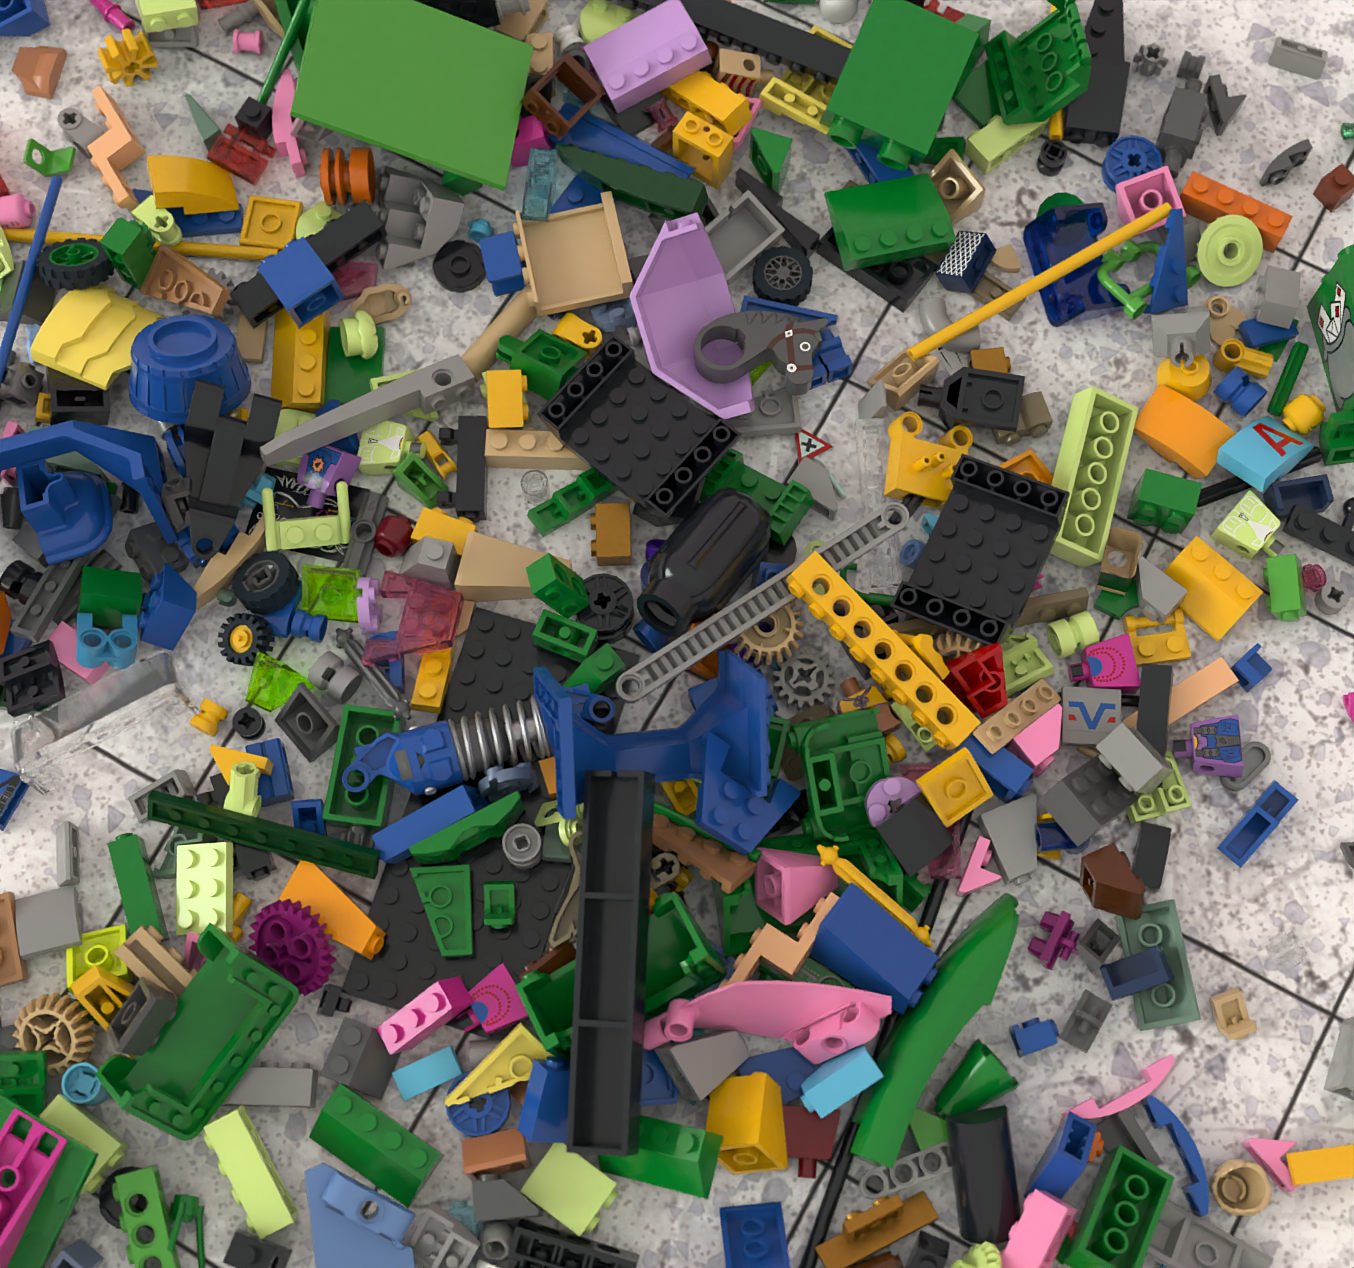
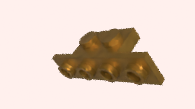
M921 1191L904 1201L901 1200L898 1194L890 1198L886 1195L877 1199L872 1204L873 1207L866 1211L856 1210L845 1218V1222H843L841 1234L815 1247V1251L824 1267L848 1268L939 1220V1216L925 1192Z

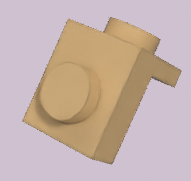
M1237 987L1209 997L1218 1031L1229 1040L1244 1039L1249 1033L1258 1030L1256 1023L1248 1016L1242 992Z

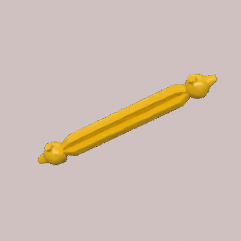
M819 844L816 847L820 853L821 862L819 864L822 867L832 865L835 874L848 885L852 882L925 946L930 948L933 946L928 932L930 927L927 925L918 927L915 919L854 865L847 859L839 858L837 852L839 848L836 845L824 847Z

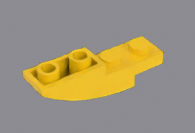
M435 603L432 605L422 645V659L411 700V710L439 714L441 712L454 662L461 607ZM452 626L449 641H447V633L444 630Z

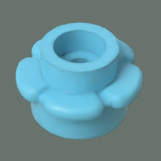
M476 219L468 224V227H470L468 236L478 243L479 239L494 235V229L485 219Z

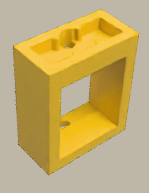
M687 111L673 130V156L696 167L691 175L718 190L732 171L733 136ZM708 128L710 129V131L705 132L704 129Z

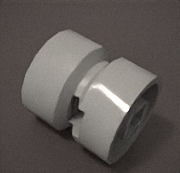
M327 651L315 662L308 674L307 680L321 691L327 689L329 697L339 704H344L359 688L363 680V674L351 665L344 666V661L331 651Z
M524 823L515 824L508 828L503 836L502 846L509 862L520 869H529L536 866L542 859L543 842L537 830L531 825Z

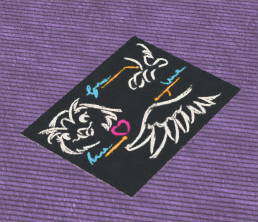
M266 466L264 473L276 478L273 490L276 493L274 498L276 521L339 515L337 497L327 495L323 509L307 505L311 488L298 483V473ZM353 485L348 486L351 526L357 520L365 492H370L371 489ZM258 502L252 510L245 532L249 536L263 515V505ZM349 543L285 550L343 563Z

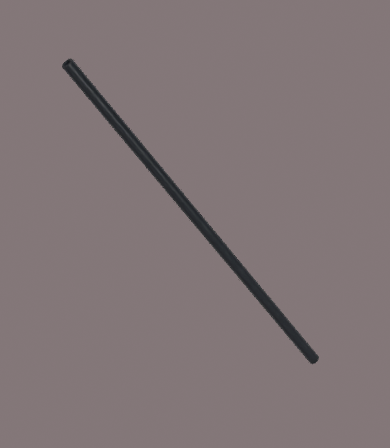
M974 809L957 820L952 826L950 834L955 841L943 852L930 890L931 892L928 895L918 927L929 926V935H931ZM892 1009L891 1014L886 1016L872 1056L875 1062L900 1015L894 1009ZM863 1091L859 1093L799 1268H815L819 1256L815 1251V1247L825 1241L854 1158L850 1150L860 1125L852 1122Z

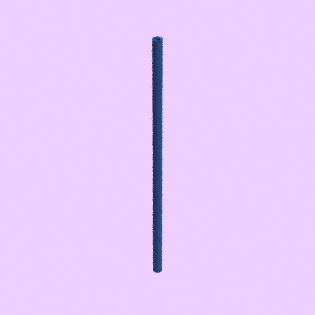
M52 176L0 346V387L37 268L36 258H38V253L42 251L63 179L58 176Z

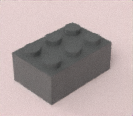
M1100 754L1061 779L1038 800L1077 847L1115 820L1139 799L1134 794V791L1130 792L1119 781L1118 778L1120 776L1113 768L1110 770L1103 764L1098 757Z

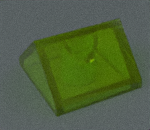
M303 564L302 610L308 611L313 616L316 614L327 615L328 620L359 623L357 597L363 594V588L357 589L358 578L363 577L361 571Z

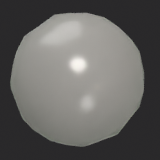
M496 1220L489 1222L481 1230L478 1238L482 1254L494 1261L508 1259L507 1255L514 1235V1227L505 1221Z

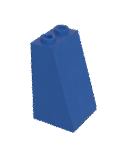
M852 882L821 921L809 955L862 990L891 996L892 1009L901 1015L905 1013L909 1005L915 1008L924 993L921 991V988L924 984L929 987L932 979L938 973V970L934 968L939 957Z

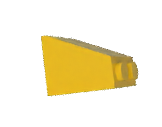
M754 1072L751 1075L739 1077L729 1075L710 1092L705 1131L723 1136L717 1162L732 1175L787 1169L788 1159L781 1087L764 1072Z

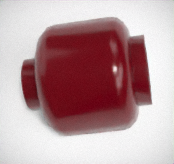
M388 515L384 517L376 529L374 546L377 551L390 558L403 555L412 543L411 535L414 529L411 526V521L403 515Z

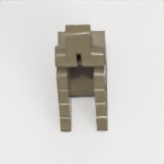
M582 831L575 832L569 840V849L576 869L568 896L551 930L549 942L553 949L567 941H570L571 944L577 941L581 853L578 852L580 844L574 846V842L578 837L582 836ZM671 853L659 854L651 860V868L653 867L655 873L663 868L661 864L663 861H667L668 864L675 863L672 866V874L667 875L666 872H662L657 875L660 882L656 883L651 875L650 888L655 892L674 882L680 876V862Z

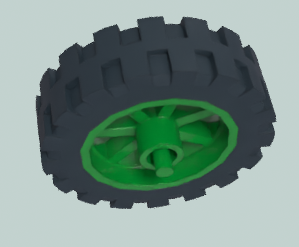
M71 238L65 239V242L60 243L58 241L52 243V246L44 247L43 252H39L38 258H36L42 283L45 282L46 286H53L57 290L66 288L67 291L74 290V288L82 290L87 289V286H97L100 284L99 282L107 281L109 276L113 275V270L115 269L100 242L92 238L89 240H85V238L72 240Z

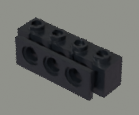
M520 1219L516 1225L507 1255L509 1258L518 1260L514 1268H636L640 1256L633 1252L525 1219Z

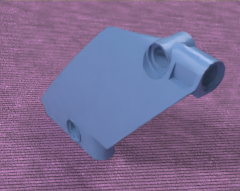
M325 1163L305 1170L316 1268H415L413 1248L401 1242L416 1216L413 1211ZM374 1201L377 1204L376 1210L369 1215L361 1213L360 1208L364 1202Z

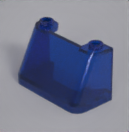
M1103 202L1053 207L1025 226L1023 241L1034 277L1098 241L1097 236L1105 231L1108 223ZM1103 255L1098 256L1039 290L1047 319L1052 326H1067L1124 310L1125 306L1098 280L1097 272L1098 268L1103 264ZM1118 283L1128 294L1131 293L1126 284Z

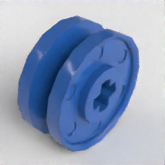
M1134 135L1121 137L1113 142L1103 160L1101 174L1104 183L1112 192L1116 193V184L1161 168L1162 158L1160 151L1153 142L1144 137Z
M467 1072V1073L463 1074L462 1076L458 1077V1078L454 1081V1083L451 1085V1087L448 1089L447 1096H448L471 1072ZM507 1088L490 1094L487 1092L479 1095L481 1100L487 1101V1104L483 1105L484 1110L478 1112L476 1108H471V1104L475 1103L473 1100L475 1097L470 1098V1101L459 1105L453 1104L449 1107L446 1105L447 1116L453 1126L467 1136L479 1137L496 1133L508 1120L511 1110L510 1093Z

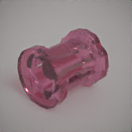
M666 97L646 108V111L651 113L658 125V133L679 121L678 117H674L666 103L668 99ZM659 109L663 113L666 120L663 119L661 113L659 112Z

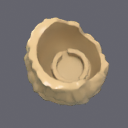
M1243 1159L1226 1160L1214 1170V1176L1209 1181L1210 1192L1214 1196L1215 1201L1219 1203V1207L1235 1216L1249 1217L1260 1213L1267 1207L1272 1197L1270 1193L1271 1185L1268 1183L1269 1179L1266 1177V1172L1255 1162Z

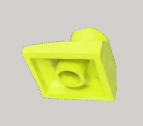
M126 924L83 933L82 945L66 948L67 989L71 994H74L71 984L94 965L129 983L132 982L134 972L114 954L115 950L128 939Z

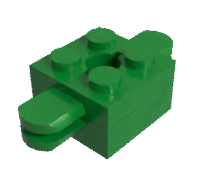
M538 329L525 342L510 335L502 336L498 341V348L496 349V358L510 364L509 370L521 369V375L527 376V389L540 395L545 400H550L585 363L587 355L586 351L541 329Z

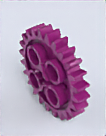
M291 899L283 902L278 900L262 908V912L254 916L257 921L250 925L255 932L249 934L248 937L255 941V944L249 946V949L256 951V956L297 987L299 995L303 994V996H306L323 987V984L330 980L328 975L334 972L330 964L337 960L334 956L330 955V952L335 950L336 946L328 943V940L333 935L325 934L324 930L327 927V923L319 924L320 914L310 915L311 906L302 909L301 901L299 900L293 904Z

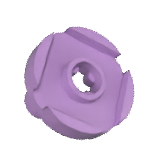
M359 577L357 589L363 588V594L357 597L359 627L363 628L362 635L375 634V632H379V623L383 621L382 607L377 606V596H380L379 579H372V577Z
M898 775L877 780L867 791L864 800L870 824L874 827L891 815V807L888 805L890 800L896 801L899 798L901 805L920 792V788L911 780Z

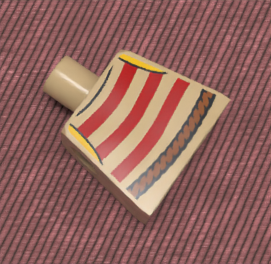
M719 48L711 77L718 83H725L736 94L741 93L745 97L753 98L758 85L766 86L774 77V71L761 69L760 56L756 54Z

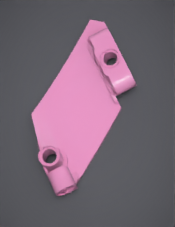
M735 982L706 993L692 1001L676 999L670 1002L668 1011L644 1022L643 1048L652 1050L671 1040L677 1042L687 1041L692 1036L693 1028L725 1031L736 1030L737 1032L779 1039L784 1038L786 1041L791 1040L793 1047L812 1064H819L871 1040L879 1030L880 1019L891 1014L892 997L858 989L807 982Z

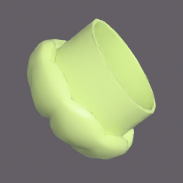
M364 310L355 311L353 317L340 319L341 341L346 357L361 355L362 358L367 360L372 358L377 352L378 336L376 335L375 323L373 318Z

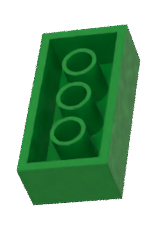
M344 704L322 819L328 826L343 828L362 826L371 829L372 832H379L387 827L395 782L384 775H378L365 790L352 792L344 787L342 775L357 759L354 748L373 743L376 738L387 732L399 733L405 731L407 721L405 718L395 720L393 718L395 714L392 710ZM354 770L348 776V782L352 787H360L365 781V776L360 770Z
M1122 1145L1117 1146L1103 1159L1062 1262L1071 1268H1141L1175 1177Z

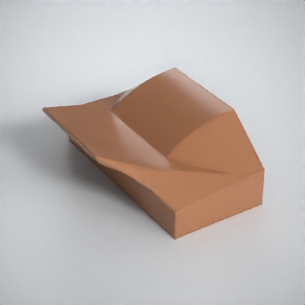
M49 46L20 47L12 67V72L22 82L27 95L52 100L67 58V53L65 49Z

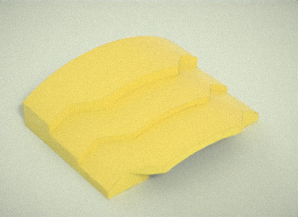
M816 25L809 31V33L850 49L853 46ZM789 68L780 79L773 77L760 93L759 99L763 102L762 107L780 117L787 115L803 125L808 124L827 135L829 127L819 122L835 85L832 83H828V85L821 84L813 79L814 76L806 73L798 75L790 71Z
M102 283L94 287L92 285L87 286V289L82 290L74 288L57 303L42 324L30 348L32 360L107 390L121 372L131 369L130 351L136 335L149 324L164 319V316L141 307L138 302L116 294L115 288Z

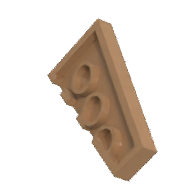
M162 243L139 291L143 294L217 316L221 315L231 293L229 289L172 247Z
M653 814L652 843L665 852L674 851L677 853V860L684 865L693 864L700 868V875L708 881L715 878L721 882V889L726 893L730 894L754 874L757 863L748 859L746 855L733 852L723 847L716 840L706 839L696 834L689 827L679 826L669 821L664 815Z

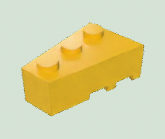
M94 965L71 984L75 997L106 1031L135 987L97 965ZM128 1054L131 1059H133L135 1056Z

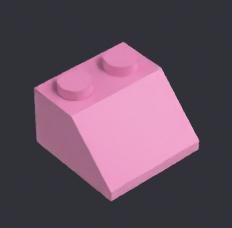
M1059 703L1015 736L1006 748L1034 770L1031 775L1035 774L1039 777L1056 760L1053 756L1059 749L1062 707Z

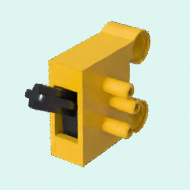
M905 412L889 424L890 446L884 496L903 500L901 504L907 508L909 519L920 505L943 510L953 488L950 478L962 453L968 455V449L973 443L972 432L966 426H955L939 438L938 444L914 438L922 431L923 427L920 416L914 412ZM894 511L888 521L893 525L900 524L901 516L898 512Z

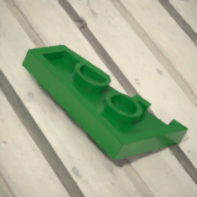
M466 864L410 868L442 957L473 956L471 866Z

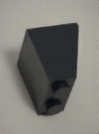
M1091 58V73L1087 91L1065 106L1062 140L1073 144L1087 143L1098 147H1108L1117 141L1120 133L1130 62Z

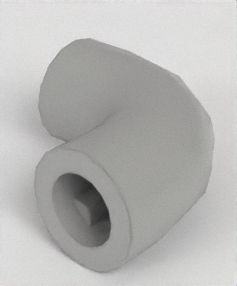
M933 297L925 299L918 304L920 320L928 337L953 323L948 318L944 299ZM979 326L973 327L940 347L948 351L970 353L971 350L980 349Z

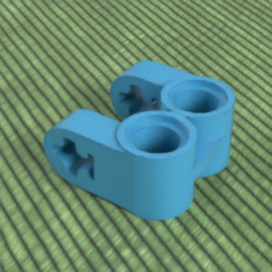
M77 612L76 660L81 666L97 668L107 661L110 666L116 669H127L135 663L138 644L137 615L122 614L121 629L112 631L108 636L103 630L92 627V613Z

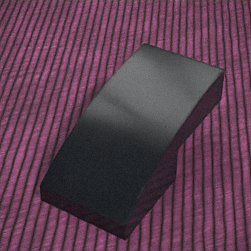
M1141 821L1135 845L1136 854L1131 871L1134 876L1138 875L1142 879L1145 886L1160 889L1172 828Z

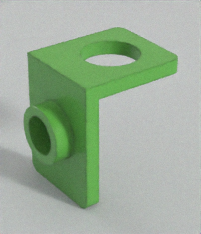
M29 139L23 162L45 177L67 173L72 169L76 148L71 146L50 151L34 139ZM34 149H37L42 156L40 164L33 160L32 152Z

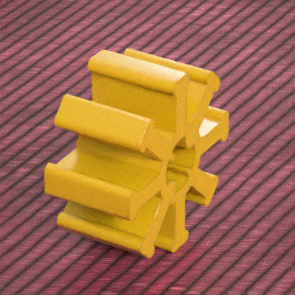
M130 29L121 30L123 34L122 41L118 42L110 34L104 38L108 48L99 47L97 53L110 82L117 84V81L122 78L125 86L129 87L134 86L133 77L136 74L141 76L144 81L148 80L151 77L148 68H157L158 61L145 33L140 31L137 36L133 37Z

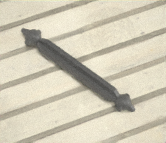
M337 628L336 647L341 649L343 646L345 648V653L384 702L393 708L395 714L393 718L395 720L399 718L410 720L411 707L409 704L411 701L407 698L405 701L402 700L401 693L362 645L353 639V629L342 630Z

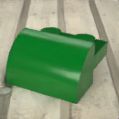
M1354 411L1331 413L1328 422H1321L1319 445L1325 466L1354 462Z

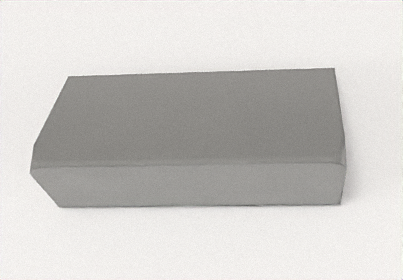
M1277 37L1269 59V65L1318 80L1326 65L1328 52L1283 37Z
M70 821L63 822L56 829L57 885L60 887L79 885L80 883L79 828Z

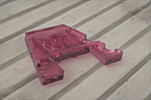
M385 571L380 587L382 598H406L395 640L366 639L361 658L363 666H375L374 662L388 659L389 662L400 660L401 655L413 652L421 655L453 647L464 604L462 593L395 572Z

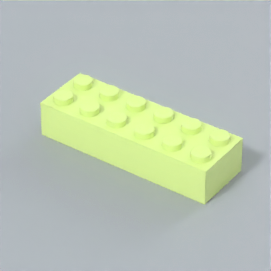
M1091 386L1073 396L1051 486L1068 491L1070 496L1060 532L1050 554L1081 568L1102 562L1139 409L1095 386Z

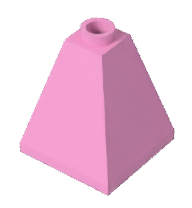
M763 847L755 848L762 851L759 861L756 862L757 865L754 872L755 904L784 925L794 922L816 905L821 897L825 898L830 892L838 888V880L841 878L835 874L832 865L822 867L819 864L821 862L820 856Z

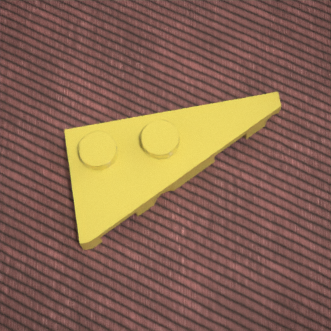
M520 1022L444 1099V1103L448 1107L453 1104L459 1105L470 1101V1098L489 1092L490 1094L513 1086L518 1081H527L530 1078L534 1059H546L548 1056L555 1055L545 1051L542 1042Z

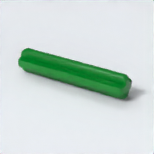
M1296 342L1292 347L1267 408L1269 414L1279 417L1283 413V408L1288 402L1309 350L1307 344Z

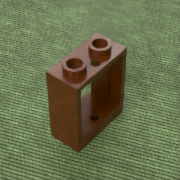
M567 52L527 92L520 102L529 113L534 115L546 127L549 133L553 134L560 141L607 91ZM555 76L584 104L569 121L539 93Z

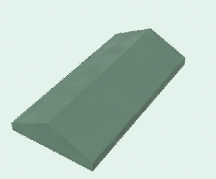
M1171 899L1143 905L1141 918L1137 920L1116 915L1124 957L1126 958L1148 950L1155 945H1161L1175 979L1133 994L1140 1031L1201 1020L1175 900Z

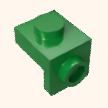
M515 881L484 882V925H491L492 928L502 929L514 924L516 917Z

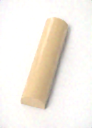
M527 284L461 356L474 375L476 383L482 378V372L489 370L498 360L496 358V349L498 348L500 337L510 335L518 338L537 317L536 307H530L526 292L532 290L530 284Z

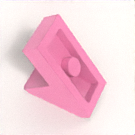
M981 836L976 840L955 896L961 898L996 884L1002 879V876L980 868L981 865L986 867L990 860L992 850L988 849L991 840Z
M1250 1138L1240 1143L1283 1192H1293L1299 1186L1292 1185L1288 1162L1279 1159L1296 1142Z

